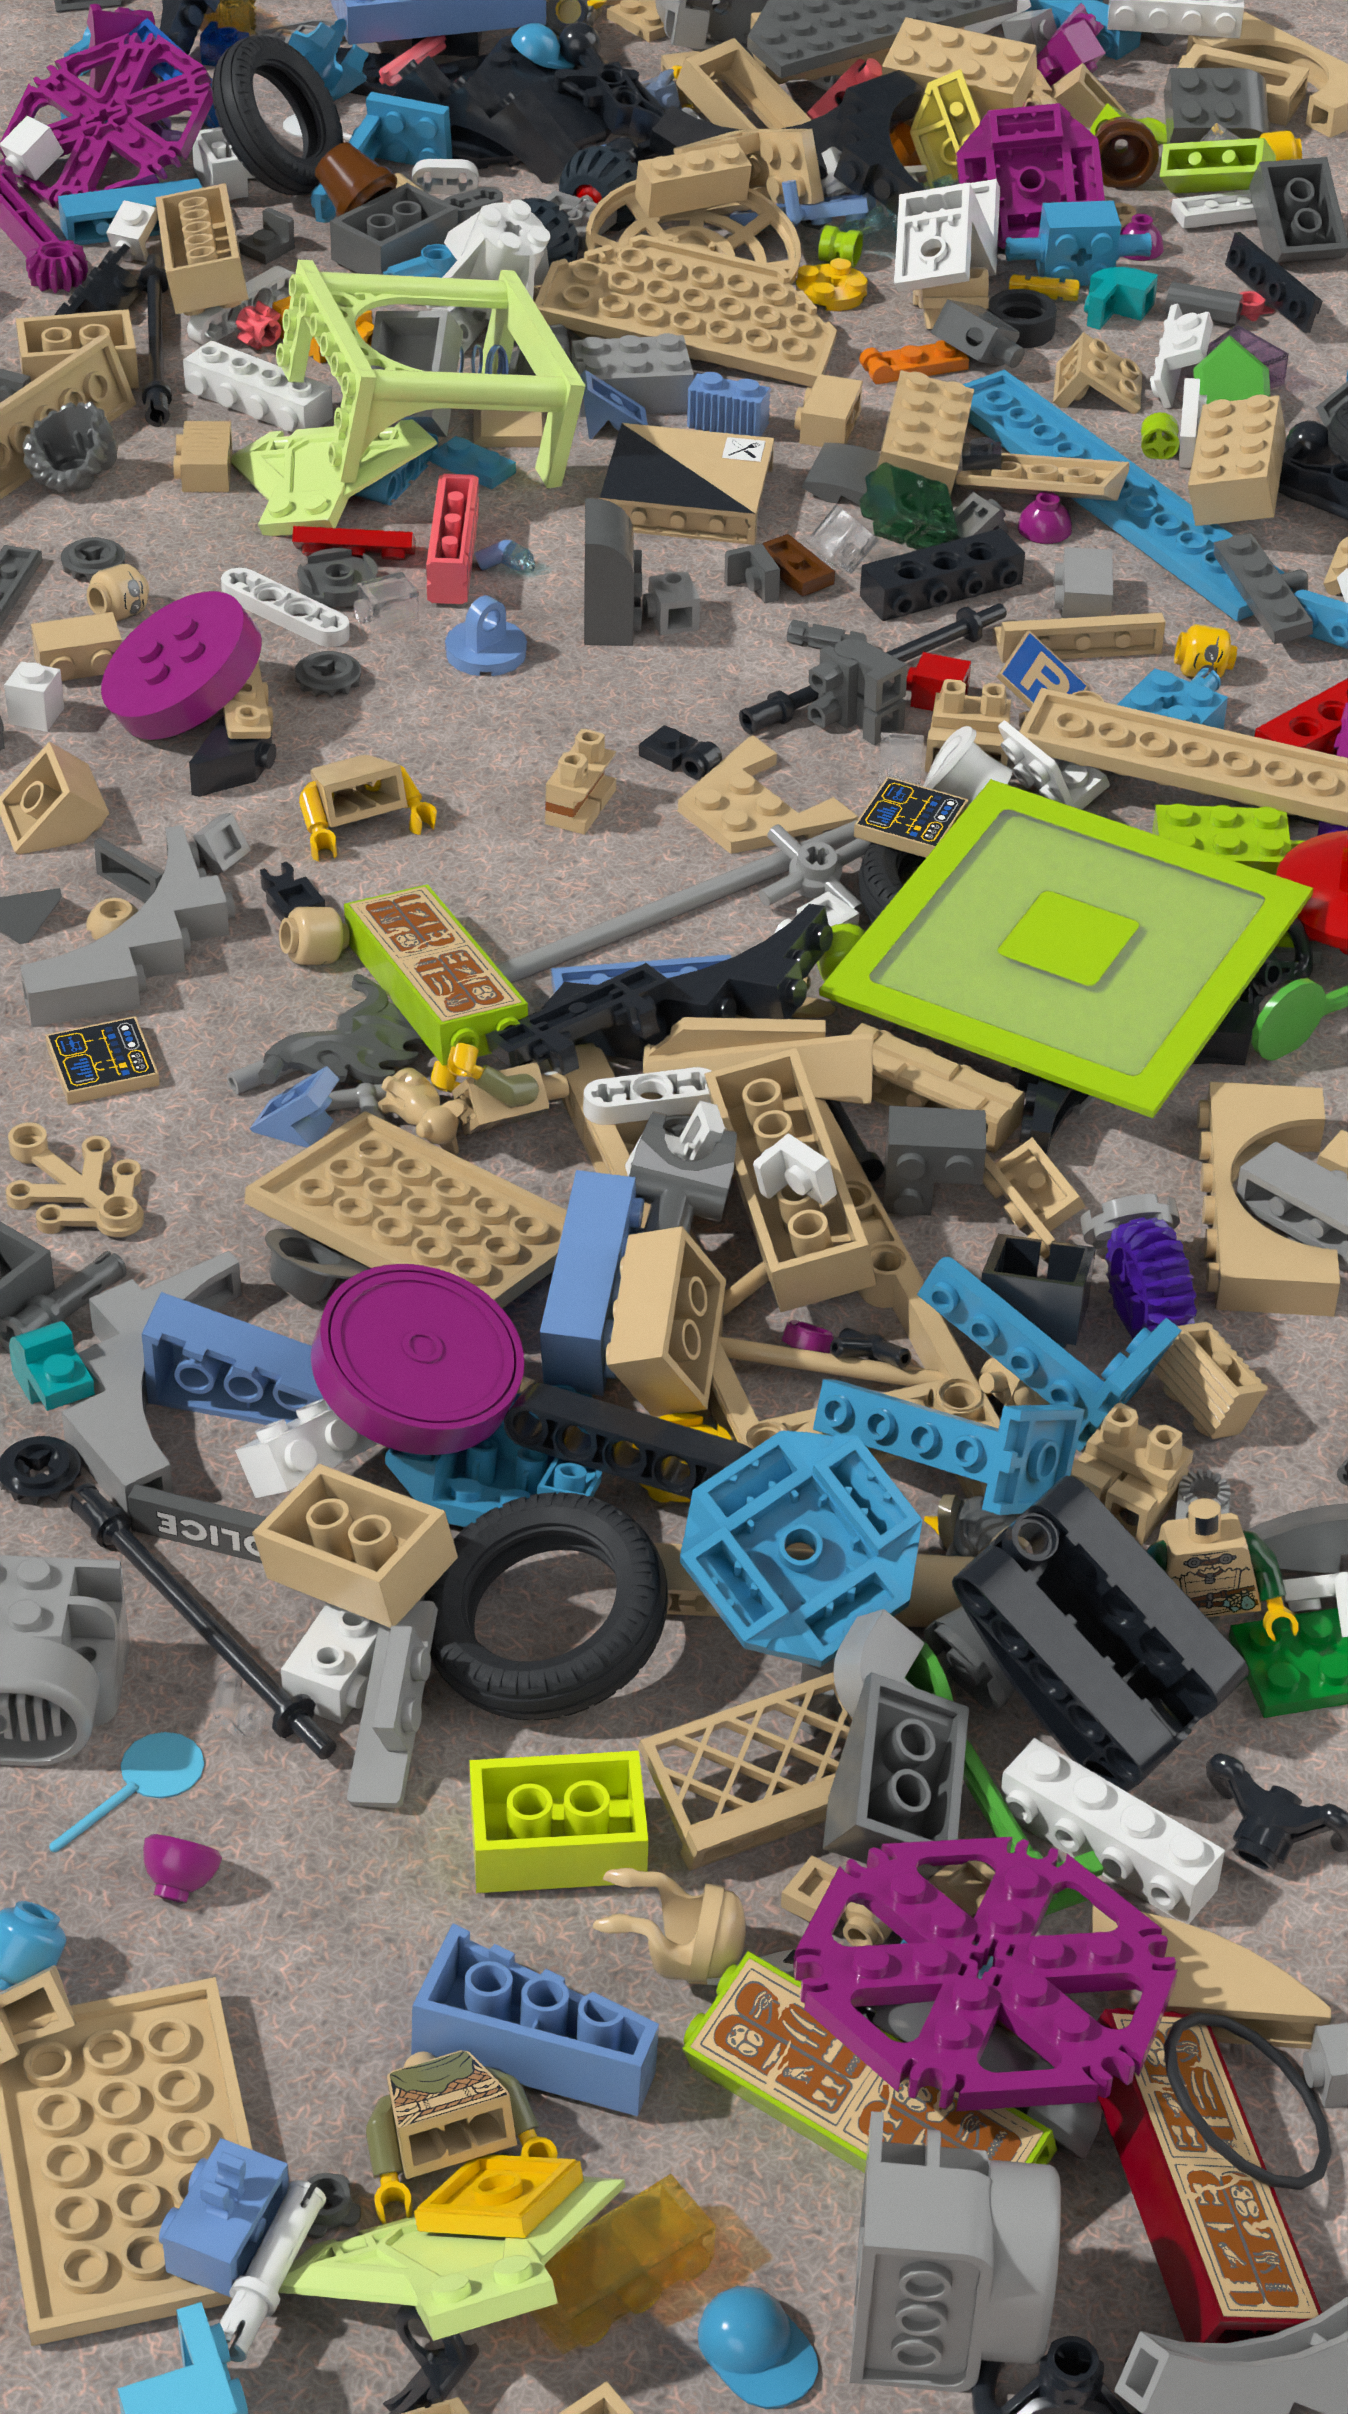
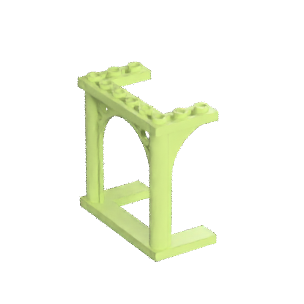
M298 259L296 273L292 274L289 280L291 300L289 309H285L283 313V329L285 333L283 343H279L277 346L276 360L289 382L303 383L311 340L315 337L320 347L321 355L325 356L332 375L336 377L340 384L343 398L341 408L338 407L334 415V426L336 429L334 442L329 444L327 451L328 464L330 467H333L340 482L356 483L362 455L371 442L386 428L402 418L417 412L451 408L548 412L535 469L546 488L562 486L586 386L515 271L501 270L499 280L320 272L313 260ZM395 304L492 308L483 348V367L481 373L422 371L398 363L369 346L358 333L355 322L359 316L368 310ZM514 341H516L536 376L497 374V350L493 359L492 374H485V363L490 348L494 345H501L506 351L509 367ZM372 365H374V366H380V367L384 368V370H383V369H372L371 366H372Z

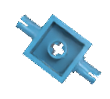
M1114 201L1042 203L1038 237H1007L1005 253L1007 261L1036 259L1035 265L1039 277L1060 278L1059 282H1065V279L1078 280L1080 286L1090 285L1092 274L1105 268L1116 267V260L1119 257H1150L1152 240L1150 233L1120 235L1121 223Z
M1154 668L1117 705L1224 730L1228 697L1216 692L1221 686V679L1214 670L1203 678L1208 673L1209 668L1201 669L1190 682L1176 677L1168 671Z

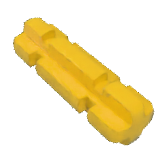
M1017 274L1011 275L1009 280V290H1033L1054 300H1057L1058 297H1063L1065 301H1077L1079 297L1080 283L1078 280L1065 279V282H1059L1060 278L1031 276V279H1025L1026 275Z

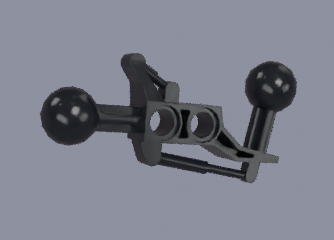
M574 22L566 26L558 40L560 54L569 63L575 66H583V69L556 70L553 89L557 92L566 91L583 99V104L586 107H595L613 135L630 134L644 140V142L638 144L628 137L616 138L606 145L628 154L631 157L630 161L632 163L636 162L638 165V161L660 157L659 154L649 148L652 129L666 112L664 107L640 83L639 72L634 69H623L618 61L605 64L598 55L601 48L599 34L589 24Z
M1311 420L1296 424L1290 429L1285 441L1286 452L1283 455L1278 492L1295 501L1304 502L1348 520V466L1342 462L1336 465H1323L1329 459L1332 452L1328 443L1327 427L1320 422Z

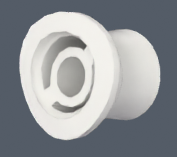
M965 726L956 730L943 744L930 768L923 787L969 799V806L990 779L1008 784L1013 770L981 750L973 742L976 738V730L970 726Z

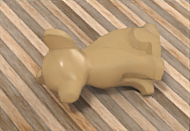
M413 1068L399 1070L393 1077L387 1076L381 1088L387 1091L386 1098L378 1102V1110L384 1114L390 1112L398 1114L408 1124L416 1125L415 1130L419 1137L425 1138L432 1144L440 1145L442 1149L457 1155L459 1147L456 1133L459 1118L468 1109L467 1103L463 1100L455 1099L440 1105V1097L437 1090L424 1075Z

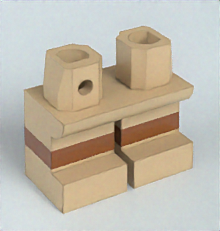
M581 729L575 737V744L571 750L563 753L558 760V768L546 783L545 824L585 835L600 814V811H602L616 791V778L605 775V769L616 755V751L605 749V735L603 733Z

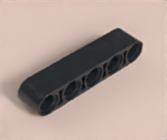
M543 1383L529 1385L512 1405L504 1419V1429L507 1436L521 1447L691 1499L693 1489L753 1450L736 1441ZM529 1411L536 1414L539 1419L533 1417ZM577 1426L585 1429L589 1434L582 1432ZM626 1441L634 1444L638 1449L631 1447ZM676 1457L683 1459L687 1464L680 1462Z

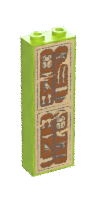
M428 884L344 904L345 923L348 925L350 935L348 945L385 990L386 994L442 1066L447 1065L451 1047H456L458 1043H465L476 1047L479 1050L477 1057L492 1054L488 1048L486 1034L495 1030L499 1032L509 1025L520 1024L519 1019L528 1016V1003Z
M747 1951L739 1965L732 1964L726 1969L717 1985L716 1994L718 1996L706 2014L699 2013L694 2017L685 2032L683 2039L685 2045L682 2050L691 2068L865 2173L871 2111L884 2112L882 2142L926 2145L927 2130L941 2131V2147L985 2150L989 2160L1048 2165L1057 2151L1053 2131L1015 2108L956 2111L959 2093L955 2092L952 2104L944 2109L939 2107L941 2091L934 2086L922 2087L915 2099L908 2097L909 2076L900 2084L898 2093L804 2010L805 2003L800 2000V1981L795 1980L792 1976ZM878 2028L891 2040L904 2043L898 2040L897 2038L893 2037L892 2035L888 2034L887 2032L883 2031L882 2029Z

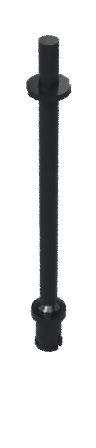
M153 253L148 255L147 265L141 269L138 280L146 285L144 292L147 293L149 383L142 389V401L146 406V421L152 426L160 427L161 417L164 425L169 421V405L172 401L171 388L164 383L162 293L167 291L169 284L165 267L161 266V257Z
M1001 603L979 612L972 610L968 606L963 607L956 613V622L886 653L902 662H906L922 655L923 652H929L961 637L973 643L977 642L982 638L983 627L1006 617V608ZM811 685L789 695L780 690L772 692L767 696V700L740 710V724L744 731L750 735L777 722L785 724L792 720L794 710L818 700L819 693L813 690Z
M86 1483L77 1487L75 1491L86 1502L82 1504L71 1494L68 1499V1507L91 1528V1537L101 1547L115 1546L275 1712L272 1729L279 1737L287 1738L295 1733L321 1760L329 1758L335 1752L337 1746L312 1719L316 1703L306 1694H299L291 1698L130 1532L131 1517L122 1508L113 1507L99 1493L94 1484Z

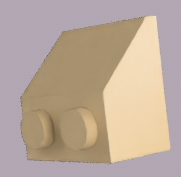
M50 741L0 796V817L13 850L18 855L84 842L102 826L105 818L109 815L89 765Z

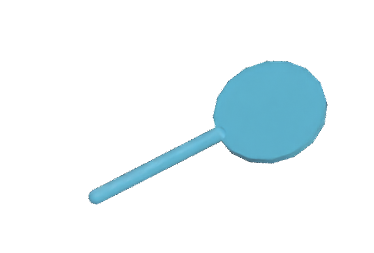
M169 1732L149 1734L135 1741L124 1753L121 1762L123 1780L127 1785L51 1842L49 1845L50 1851L57 1852L135 1792L145 1797L161 1799L177 1796L192 1788L200 1779L204 1768L201 1749L193 1740L181 1734Z

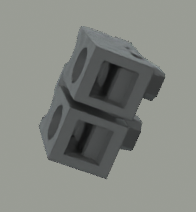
M846 639L837 643L835 648L828 645L820 649V664L809 670L808 682L811 688L819 693L818 700L808 705V719L822 728L835 722L846 729L857 724L863 728V739L873 745L904 730L905 700L902 698L906 696L907 664L860 639ZM894 677L895 681L894 683H891L889 679ZM893 712V717H892V718H890L889 716H887L888 714H890V713Z

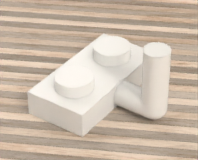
M1348 1572L1283 1580L1287 1595L1283 1596L1282 1600L1283 1603H1288L1289 1610L1292 1612L1322 1609L1321 1598L1336 1597L1342 1638L1348 1637Z

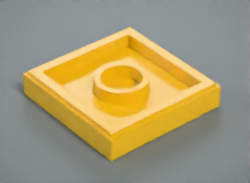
M489 2154L468 2160L414 2211L417 2230L419 2232L526 2238L584 2181L581 2163L575 2159Z

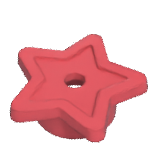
M1244 291L1239 293L1244 298L1241 315H1244L1249 320L1257 321L1260 315L1274 313V309L1265 306V299L1257 292Z

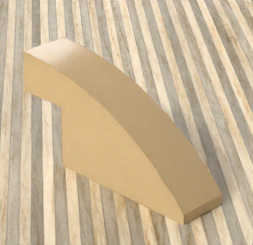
M1093 1905L1089 1933L1109 1932L1118 1927L1116 1922ZM1142 1912L1161 1927V1935L1167 1937L1168 1944L1165 1957H1175L1176 1960L1175 1970L1178 1969L1175 1987L1165 2012L1174 2011L1179 2014L1202 2012L1226 2016L1257 2032L1273 2047L1311 2049L1316 2026L1330 2025L1331 2008L1316 1994L1281 1968L1251 1950L1215 1933L1175 1919ZM1211 2026L1216 2041L1219 2043L1253 2045L1251 2042L1224 2028Z

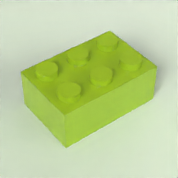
M1185 804L1155 805L1152 834L1276 875L1277 868L1285 855L1292 850L1287 812L1279 811L1272 807L1245 808L1226 805L1187 806Z

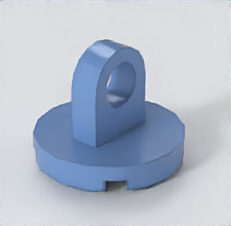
M484 595L475 600L470 606L465 622L456 625L448 632L445 640L446 657L454 668L469 675L480 676V671L491 672V676L502 675L515 670L524 662L527 640L523 631L516 625L506 622L505 606L491 596Z

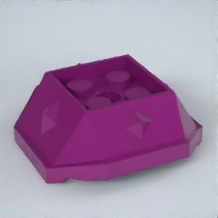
M1060 103L989 110L980 121L979 126L956 153L959 184L997 179L1000 186L997 246L1005 249L1007 237H1038L1042 203L1105 201L1098 138L1084 125L1074 119L1071 113ZM1025 182H1034L1038 185V187L1034 189L1025 188L1022 184Z

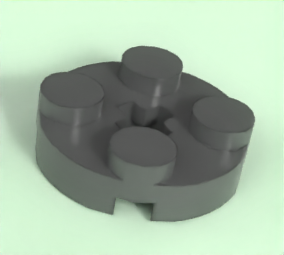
M331 548L317 551L307 557L308 564L303 567L300 564L297 569L300 593L330 608L368 603L374 599L375 591L378 588V567L376 562L364 553L363 560L353 557L351 549Z

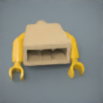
M360 755L313 768L311 770L312 782L307 783L299 797V804L309 833H312L310 836L311 857L318 862V850L321 849L331 850L334 859L337 856L336 836L332 831L326 830L328 826L332 828L401 808H410L409 830L412 833L421 835L422 822L428 823L433 830L435 828L437 810L435 806L428 802H420L422 795L406 769L399 764L370 755Z

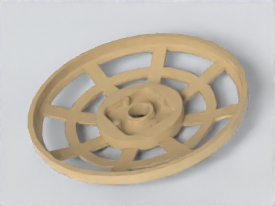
M636 180L620 186L605 196L590 214L586 226L585 252L595 249V246L602 247L610 244L614 249L626 245L629 238L637 236L646 230L651 237L735 256L734 250L745 243L751 251L754 261L783 268L790 276L789 283L791 285L797 277L800 266L801 244L794 225L774 202L751 188L748 189L747 200L737 202L758 214L746 226H742L726 216L706 211V208L647 218L635 197ZM624 205L629 208L637 221L625 229L619 242L598 234L606 219ZM669 221H690L689 226H677L663 230L659 225ZM704 223L721 227L733 235L725 239L720 234L703 228ZM770 224L783 240L788 253V260L767 263L764 249L755 235Z

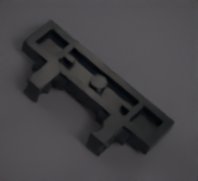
M642 964L518 1020L520 1022L518 1025H509L499 1032L495 1030L486 1034L489 1051L510 1068L530 1064L534 1060L540 1063L547 1059L554 1071L561 1075L568 1074L579 1069L574 1044L578 1038L596 1030L609 1028L615 1023L619 1026L628 1022L634 1034L644 1039L660 1032L656 1022L655 1012H657L655 1005L673 996L670 980L649 964Z

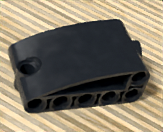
M1064 1476L1058 1480L955 1575L952 1580V1587L987 1649L1013 1687L1071 1760L1126 1792L1144 1781L1192 1732L1191 1728L1200 1719L1214 1711L1249 1675L1247 1664L1238 1651L1084 1483L1072 1476ZM1018 1536L1029 1542L1033 1554L1027 1553L1022 1549Z

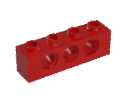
M1348 678L1257 727L1254 737L1336 755L1337 749L1334 748L1337 735L1342 729L1341 719L1345 705L1348 703Z

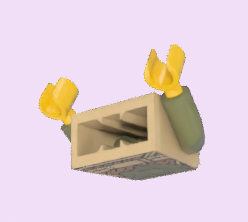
M458 1043L456 1047H451L447 1065L442 1066L439 1061H436L431 1074V1082L436 1089L453 1093L454 1100L460 1099L467 1103L468 1109L460 1117L465 1136L537 1117L549 1109L548 1101L569 1096V1085L566 1075H561L556 1071L541 1074L537 1062L500 1071L488 1064L480 1067L475 1065L479 1050L465 1043ZM457 1076L470 1077L462 1083L456 1082Z
M460 2050L437 2058L425 2051L411 2055L406 2060L403 2068L393 2070L387 2075L390 2094L378 2099L366 2125V2139L373 2178L380 2179L381 2183L375 2194V2208L377 2217L382 2224H386L383 2208L391 2201H399L405 2205L407 2218L413 2215L410 2191L403 2183L399 2182L398 2175L403 2172L406 2179H410L517 2146L516 2138L519 2139L522 2145L520 2156L557 2158L558 2154L556 2146L551 2140L537 2136L535 2129L539 2127V2124L520 2082L512 2075L483 2066L469 2051Z

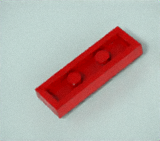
M293 526L292 542L296 549H302V554L306 556L320 550L345 548L352 550L353 557L363 558V553L371 552L381 553V558L385 560L403 561L405 560V554L415 555L416 538L413 532Z

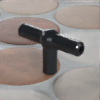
M844 1328L840 1332L839 1337L834 1338L830 1344V1351L834 1357L866 1358L867 1360L883 1361L900 1368L908 1366L911 1362V1352L907 1348L887 1342L879 1334L867 1335L850 1328Z

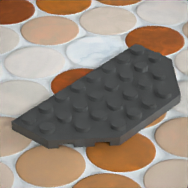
M768 0L747 36V49L778 77L785 78L891 48L905 17L961 28L1017 12V0Z

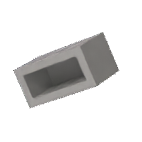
M1064 547L1063 563L1055 562L1054 609L1061 610V618L1111 616L1113 602L1112 550Z

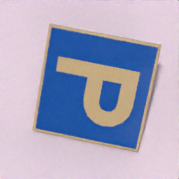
M1030 631L1025 633L996 676L1030 709L1041 688L1067 694L1086 691L1088 685Z

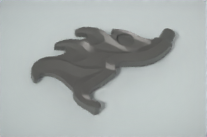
M356 974L353 977L351 987L355 991L363 992L366 999L339 1016L336 1023L337 1029L333 1031L300 1032L278 1041L265 1053L264 1064L258 1073V1077L265 1084H273L281 1071H287L289 1068L314 1074L328 1066L340 1079L338 1082H345L348 1073L366 1083L382 1084L387 1076L393 1077L396 1073L394 1070H381V1067H399L414 1063L418 1060L419 1052L405 1051L403 1048L425 1042L400 1010L388 1001L387 994L380 985L361 974Z

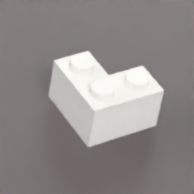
M216 127L200 130L192 149L194 171L203 185L209 187L226 183L229 200L248 197L247 179L255 177L248 172L242 165L243 162H240L231 150L232 146L228 145L221 131L223 128Z

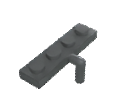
M1251 532L1243 535H1234L1228 539L1214 542L1215 558L1274 645L1313 634V621L1294 595L1298 590H1308V574L1305 570L1299 569L1280 574Z

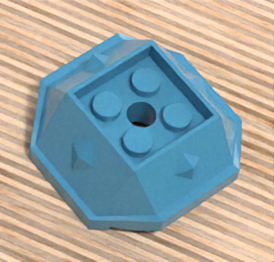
M779 1431L693 1489L680 1553V1563L744 1649L822 1667L836 1657L842 1641L857 1617L885 1609L894 1617L909 1607L922 1518L858 1435L835 1434V1436L811 1432ZM794 1543H805L815 1553L806 1560H796L788 1555L786 1548Z

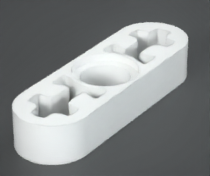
M693 1067L594 1080L584 1089L583 1113L589 1121L600 1125L649 1120L654 1111L667 1114V1116L693 1114L699 1101L711 1103L704 1073L711 1072V1070ZM643 1093H658L663 1097L651 1100L642 1098L640 1095Z

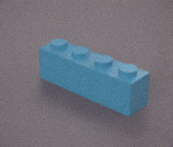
M1030 0L1031 7L1024 11L1052 8L1058 30L1075 7L1082 3L1086 7L1087 13L1093 14L1096 17V21L1104 26L1096 38L1104 49L1105 56L1118 60L1140 47L1141 32L1107 29L1109 5L1097 0Z
M195 178L58 196L60 226L66 241L72 240L74 244L88 245L109 242L106 232L124 200L156 207L157 209L155 197L199 189L202 186L199 179ZM159 220L149 236L161 235Z

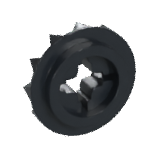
M35 1436L20 1440L8 1447L0 1457L1 1490H9L14 1501L29 1497L33 1504L36 1505L41 1497L48 1496L57 1502L62 1490L74 1491L75 1480L81 1476V1461L78 1452L71 1444L56 1437ZM44 1467H48V1475L39 1473L35 1477H31V1469L40 1471Z

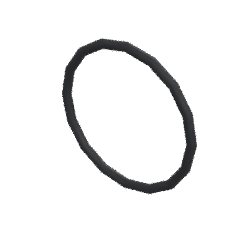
M1195 2012L1175 2021L1164 2043L1167 2078L1182 2111L1205 2141L1239 2171L1271 2187L1302 2190L1321 2180L1325 2175L1332 2155L1327 2121L1311 2088L1289 2060L1257 2032L1226 2016ZM1198 2024L1224 2028L1251 2042L1281 2069L1301 2095L1316 2126L1319 2154L1313 2170L1300 2177L1275 2175L1245 2160L1215 2134L1193 2105L1179 2075L1176 2046L1183 2031Z

